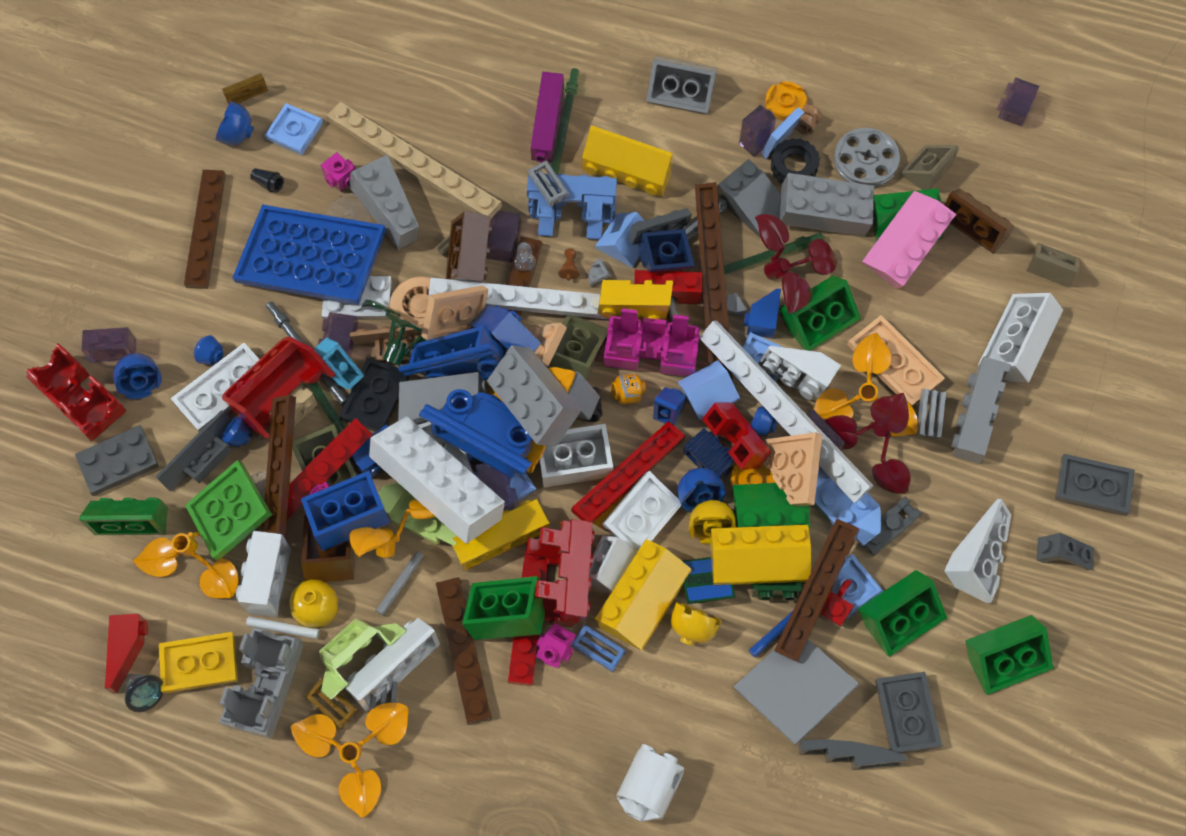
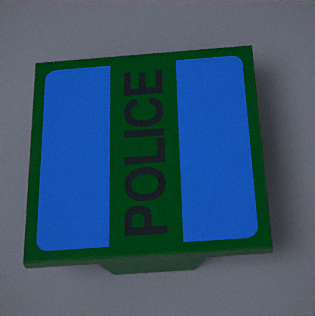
M711 557L682 561L692 570L683 582L687 605L736 598L733 585L713 584Z

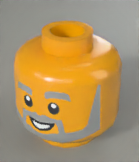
M637 374L617 376L615 381L611 383L612 398L617 400L620 405L639 403L642 400V396L646 394V384L644 381H641Z

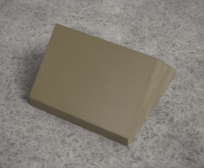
M925 145L904 168L901 175L922 190L931 189L953 165L959 148L957 145Z
M1037 242L1026 271L1069 287L1079 271L1080 258Z

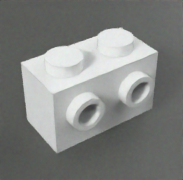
M602 536L593 554V564L589 572L592 586L600 592L612 593L633 560L636 551L619 537Z

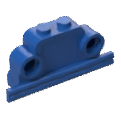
M480 326L414 344L409 364L399 366L398 370L405 376L422 373L426 376L425 379L479 372L484 380H488L504 357L506 350L491 338V331L485 326Z
M457 389L449 393L446 404L440 411L426 404L419 413L420 417L431 422L434 435L513 479L517 472L524 475L532 462L525 458L532 448L533 439L508 407L495 395L481 392L475 394L472 398L468 391Z

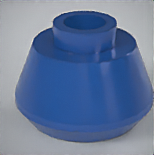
M208 335L198 341L193 354L197 363L213 365L223 358L224 352L218 340L214 336Z
M764 406L758 407L751 427L758 436H768L769 432H775L778 421Z
M235 417L225 429L222 440L231 446L240 447L242 444L245 446L252 437V433H250L251 427L241 417Z

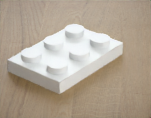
M369 276L359 305L323 299V321L390 320L385 315L386 312L383 309L368 306L362 307V304L368 299L389 307L392 289L391 276Z
M648 471L602 525L614 537H619L635 550L637 554L645 539L652 541L680 508L681 503L665 485Z

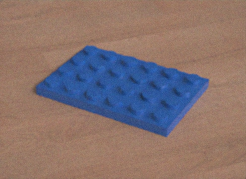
M262 204L232 279L235 283L359 305L386 232L385 225Z

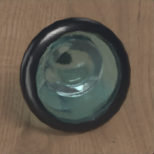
M128 674L126 676L125 694L127 708L138 713L153 708L163 696L161 692L162 679L156 675Z

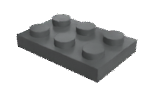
M141 425L75 454L92 496L159 467Z
M1063 454L1060 462L1055 500L1127 516L1130 511L1135 470Z
M918 672L877 678L875 684L890 750L897 753H907L942 747L926 673Z

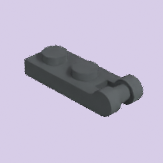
M906 496L881 517V532L863 546L873 557L922 515L918 508L914 509L910 505L911 501ZM902 510L908 515L905 520L899 515Z

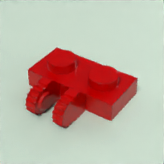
M849 579L842 583L837 595L833 592L830 593L821 612V615L842 627L854 608V605L843 599L852 583Z

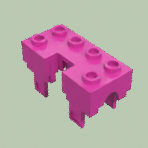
M622 308V317H610L604 353V367L638 371L639 359L645 358L661 360V374L688 377L695 373L700 328L688 325L689 316L673 315V322L666 324V320L644 318L641 321V319L637 318L638 310Z

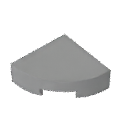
M601 258L593 263L589 271L588 280L591 288L601 284L603 280L611 279V275Z
M736 292L726 296L728 313L743 315L747 312L746 307Z

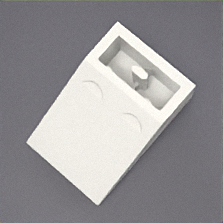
M769 346L758 363L766 373L776 375L784 385L795 388L804 398L815 402L827 388L841 366L821 352Z

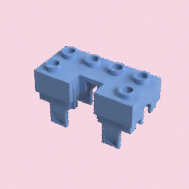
M535 173L538 179L545 187V189L547 190V192L549 193V195L553 197L548 188L546 187V185L544 184V182L542 181V179L540 178V176L537 173ZM545 174L558 194L561 193L551 177ZM557 174L568 191L569 198H562L561 202H555L553 206L549 207L528 175V209L531 219H539V236H553L554 221L561 219L562 206H567V202H578L577 207H582L581 219L584 222H588L587 239H601L603 223L611 224L613 222V218L616 215L617 178Z

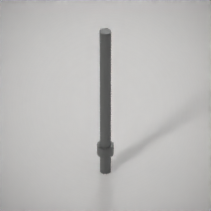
M273 301L267 303L266 308L274 317L276 325L282 328L288 337L304 343L289 323L290 319L286 314L281 313ZM322 373L321 380L341 406L345 405L347 401L345 394L331 377Z

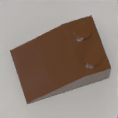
M305 513L301 557L304 580L315 579L323 582L354 580V550L351 547L350 540L322 551L314 537Z

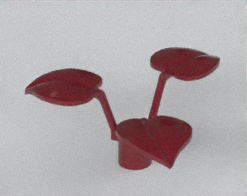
M761 214L755 217L761 240L768 250L778 251L775 256L771 257L772 261L764 266V273L770 280L782 278L783 296L788 314H791L809 304L811 291L806 280L799 278L798 273L789 272L790 268L812 261L813 269L816 273L828 275L836 269L837 260L832 248L822 239H815L809 244L808 250L811 257L791 264L787 259L779 258L785 250L784 243L789 241L788 229L778 217L770 214Z
M904 393L881 397L875 400L870 409L871 416L875 422H871L861 430H857V423L854 419L844 415L829 417L821 423L822 432L840 449L853 448L858 442L857 435H862L871 428L877 436L885 437L881 463L875 464L872 468L873 478L881 488L889 492L905 494L909 491L911 474L908 467L897 459H889L886 462L889 439L892 436L890 432H902L907 427L909 421V409Z

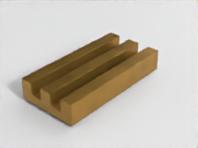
M262 73L225 87L222 91L229 105L231 101L238 104L268 91Z
M321 678L305 697L324 715L330 717L335 725L342 730L345 727L344 725L347 722L349 723L353 715H356L359 711L338 693L335 697L350 710L346 714L320 690L324 680ZM315 693L343 717L342 720L339 721L312 696Z

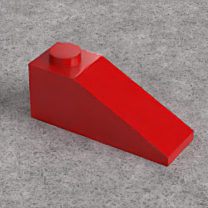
M139 613L109 615L105 689L112 694L118 693L144 645L145 636L148 635V622Z

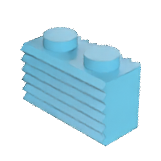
M327 337L314 348L335 374L332 378L336 381V384L345 389H351L363 378L364 374L338 342Z

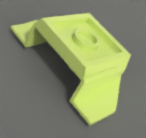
M399 483L384 485L378 492L389 519L399 526L405 510L410 509L409 503L416 498ZM411 515L407 517L404 529L434 544H439L442 540L455 546L456 542L452 538L457 535L437 517L416 519L412 518Z
M355 618L319 651L321 661L326 667L321 691L332 700L348 685L336 669L350 662L353 654L359 648L362 649L371 642V637L376 635L384 643L391 646L406 630L396 623L371 626Z

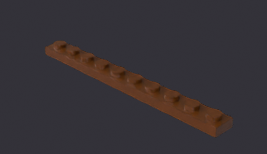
M717 182L696 184L695 196L706 329L712 321H718L729 333ZM707 347L709 365L718 360L727 370L733 382V373Z

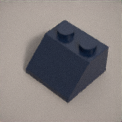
M685 229L641 234L638 250L642 266L649 272L694 268L695 264Z

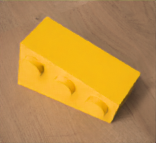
M603 280L597 314H601L606 318L612 316L622 317L623 308L638 310L637 318L641 319V321L644 318L666 320L671 303L673 281H666V285H652V280H645L644 284H631V280Z

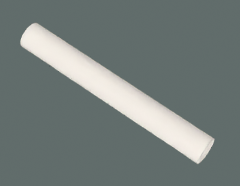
M248 617L246 621V626L314 639H318L320 634L319 629L255 617Z

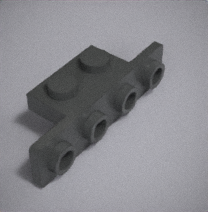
M221 410L163 468L156 478L169 491H172L187 475L200 484L232 451L230 446L222 441V435L232 419L226 412Z

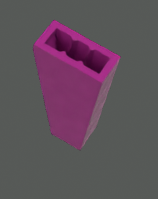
M542 71L530 148L531 160L540 163L546 160L550 163L553 162L565 100L564 74Z

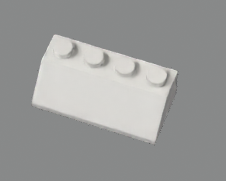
M1051 293L1012 294L978 366L984 356L1011 364V367L1004 380L1009 382H1029L1063 312L1062 307Z
M417 618L414 622L409 621L405 624L403 628L406 632L391 646L385 643L384 649L378 655L374 654L369 657L365 662V666L359 672L356 671L347 678L346 682L348 685L345 689L366 712L371 709L372 694L374 697H377L376 703L381 700V694L386 689L387 694L392 690V682L400 683L440 645L435 631L421 619Z

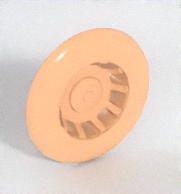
M418 276L402 282L394 290L389 307L399 313L401 319L408 320L415 325L423 324L428 304L431 277Z

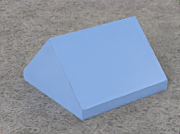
M637 212L618 213L595 245V248L633 268L640 258L639 243L631 245L628 236L633 224L638 221H644Z
M718 360L678 382L699 421L702 420L715 402L734 403L740 400V396L727 370Z

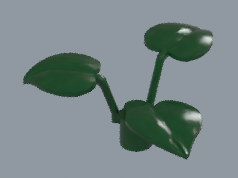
M366 299L363 302L362 307L368 306L383 309L386 312L385 315L392 320L389 341L387 343L388 348L383 359L400 366L404 355L409 356L414 344L427 341L419 335L406 349L407 344L401 342L405 328L410 327L419 332L422 329L408 320L401 319L399 313L377 301ZM396 325L397 328L401 327L397 339L394 338L393 340Z

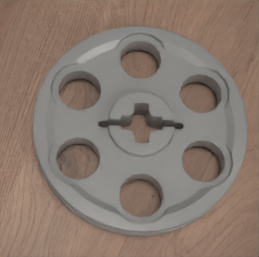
M858 128L846 133L839 140L834 154L835 167L844 180L874 187L881 186L890 181L895 175L900 162L899 149L894 140L886 133L873 128ZM875 137L879 140V143L871 144L868 139ZM855 140L858 142V146L851 147L847 144V141ZM891 152L894 157L886 159L882 153ZM866 155L870 156L868 160L864 159ZM844 156L849 157L852 162L844 164L840 161V158ZM884 169L887 174L879 176L875 170ZM856 171H862L864 172L866 177L860 179L857 178L854 175V173Z

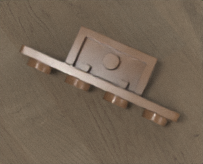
M424 323L417 326L423 330ZM382 326L376 330L358 329L356 332H350V339L354 345L375 343L376 360L383 363L389 362L383 359L388 348L387 343L391 327ZM395 327L393 340L394 338L397 339L401 327ZM410 327L405 328L401 342L407 344L406 349L419 335H422V331L419 332ZM412 350L410 351L409 356L404 355L402 361L410 360Z

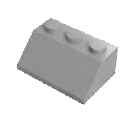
M656 56L653 59L646 101L708 114L718 68Z

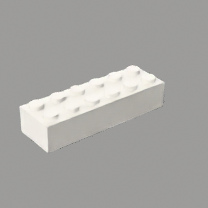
M404 417L371 437L369 457L464 543H469L502 520L505 501L409 417Z

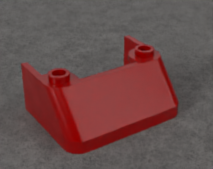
M286 337L279 341L224 392L222 399L255 432L268 439L270 435L265 429L271 424V414L269 412L272 410L273 398L290 394L301 382L306 384L317 382L321 378L322 373L331 378L335 374L312 347L292 337Z

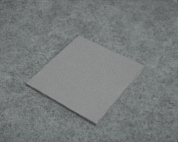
M808 640L798 663L773 650L734 686V689L794 745H797L857 688L859 683Z

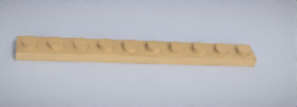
M339 102L326 115L328 121L383 156L388 155L391 161L472 212L490 216L491 219L502 207L501 201L344 103Z

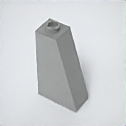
M479 372L399 382L398 421L407 416L417 425L425 423L427 420L420 417L419 413L426 404L440 411L446 404L449 393L457 389L468 391L472 398L477 393L483 392L488 394V382L484 380Z

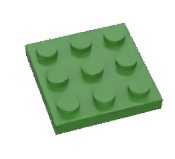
M239 460L234 462L185 505L212 558L218 561L272 515L245 465Z

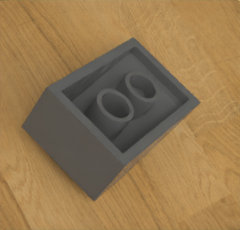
M749 159L718 184V198L724 199L727 209L759 237L756 216L770 214L780 219L781 194L766 174Z

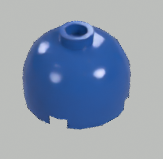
M231 101L225 111L224 119L220 123L215 140L222 144L235 146L241 144L245 138L250 139L254 127L251 126L252 118L249 111L240 104Z
M142 353L124 356L118 361L113 372V380L117 392L124 394L128 399H141L152 394L150 391L155 389V387L158 389L162 381L161 372L156 362L151 357Z
M694 468L689 470L680 479L677 494L683 509L691 513L702 502L708 500L722 502L726 496V490L723 481L716 472L708 468Z

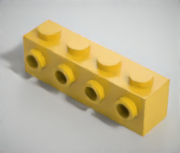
M527 500L512 511H503L501 521L469 543H464L458 536L452 538L456 542L455 546L452 545V548L463 571H466L526 543L528 538L534 539L539 537L541 527L550 528V525L538 500Z

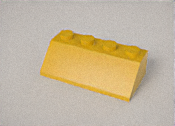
M591 125L582 155V170L592 175L597 174L602 177L617 178V182L623 183L629 188H637L649 195L662 197L671 178L673 153Z
M808 525L711 528L710 550L714 585L807 582L811 574V542Z
M645 539L596 616L595 620L599 627L606 633L642 651L683 586V582L692 571L691 568L668 549Z

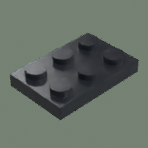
M367 357L361 369L364 376L353 386L339 417L340 420L349 423L357 418L368 430L376 432L388 424L399 401V382L408 381L410 375L405 376L399 372L397 367Z

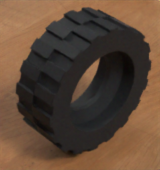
M790 138L779 143L773 151L771 160V171L774 178L783 184L788 173L815 177L820 162L816 147L811 145L809 141H804L801 138ZM789 155H799L804 158L806 165L800 171H792L785 166L784 161Z

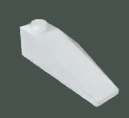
M997 499L955 549L944 571L955 588L986 603L992 602L999 585L1000 576L996 575L998 563H1003L1004 556L1001 554L1002 542L1007 541L1011 521V513L1002 499Z

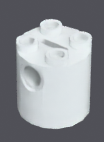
M642 744L641 748L638 749L616 795L625 813L640 822L663 819L684 774V767L677 764L678 759L668 753H664L661 756L655 753V749L645 744Z

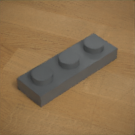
M688 208L679 211L674 210L666 215H658L646 221H638L633 224L628 240L631 245L640 243L642 233L682 229L688 224L692 214Z

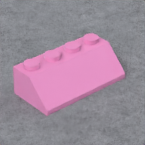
M913 191L862 260V263L896 289L903 287L956 214L938 200Z

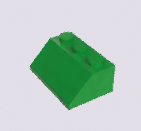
M938 188L916 191L942 203ZM913 191L873 196V229L876 241ZM942 233L941 236L938 238V240H942V238H943V233Z
M832 275L810 289L811 300L807 306L791 314H788L786 304L779 308L786 328L804 350L811 351L861 319L847 280Z
M776 483L732 485L734 515L737 527L808 525L810 528L809 506L796 507L790 505L786 499V493Z
M129 497L123 498V500L100 498L99 501L89 502L81 513L79 520L94 535H165L168 507L161 499L149 497L146 500H137Z
M918 570L913 571L858 608L865 627L888 657H891L947 618L933 580Z
M539 577L472 583L462 625L474 640L541 634L545 609L543 599L535 597L536 581L540 580Z
M1033 615L965 640L969 662L986 695L1054 669L1047 628Z

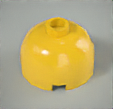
M708 500L698 504L691 512L689 519L691 538L694 539L695 536L700 539V543L710 545L711 528H737L733 510L726 503L717 500Z
M310 579L303 581L294 588L290 595L289 608L291 615L303 627H325L334 620L338 613L337 594L329 584L321 580Z
M676 602L671 616L673 630L681 636V642L690 646H694L695 642L705 643L710 641L716 635L722 622L720 618L714 615L708 617L705 611L683 603L679 604L678 602Z

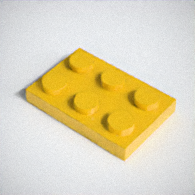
M233 632L159 643L160 678L163 681L161 692L164 694L238 682L235 634Z

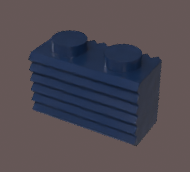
M703 428L684 445L683 453L698 468L711 469L722 479L736 466V462L728 453L730 448L723 447L719 443L718 436H715L712 431L708 432Z

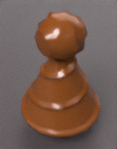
M568 248L564 252L565 257H567L566 261L559 270L558 275L570 281L571 279H577L580 273L573 260L576 257V251L574 248Z

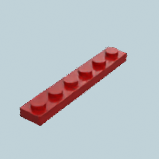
M357 418L290 483L287 520L303 505L301 498L310 495L315 486L322 485L373 435Z
M669 421L665 423L572 507L571 512L582 521L595 522L628 492L646 472L651 471L682 443L685 435Z
M527 540L522 578L538 576L541 581H546L547 559L527 555ZM539 635L513 637L508 684L533 686Z

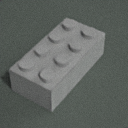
M788 173L781 186L780 219L785 225L865 237L873 225L874 186Z
M511 345L487 380L537 445L556 446L582 411L531 348Z

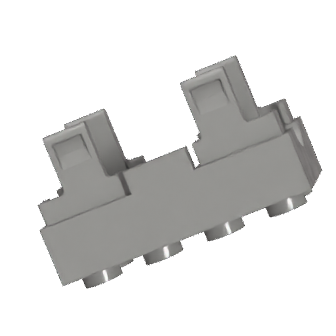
M253 627L251 635L245 633L239 648L243 653L241 663L246 668L255 670L254 673L257 675L254 686L250 685L248 691L237 685L235 687L232 686L231 689L225 687L219 703L224 707L219 723L226 728L272 740L304 647L303 642L297 638L286 635L279 636Z

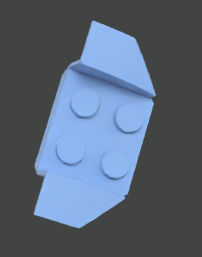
M819 466L814 506L832 525H834L836 519L858 527L860 531L856 539L864 546L881 532L879 504L868 493L859 502L854 503Z

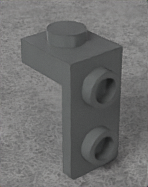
M1062 533L1038 538L1037 561L1046 563L1062 559L1086 570L1093 569L1094 548Z

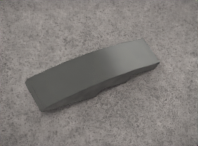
M830 739L801 740L798 744L799 755L824 753L826 763L851 760L852 770L903 765L907 761L906 755L854 741Z

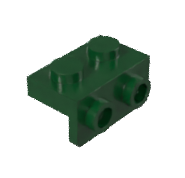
M801 582L752 584V597H758L759 600L764 601L772 600L773 597L783 598L785 601H795L803 591Z

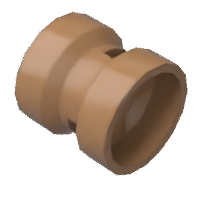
M808 104L803 106L802 111L804 114L795 127L798 132L805 135L812 134L816 127L815 124L822 117V113L817 107Z

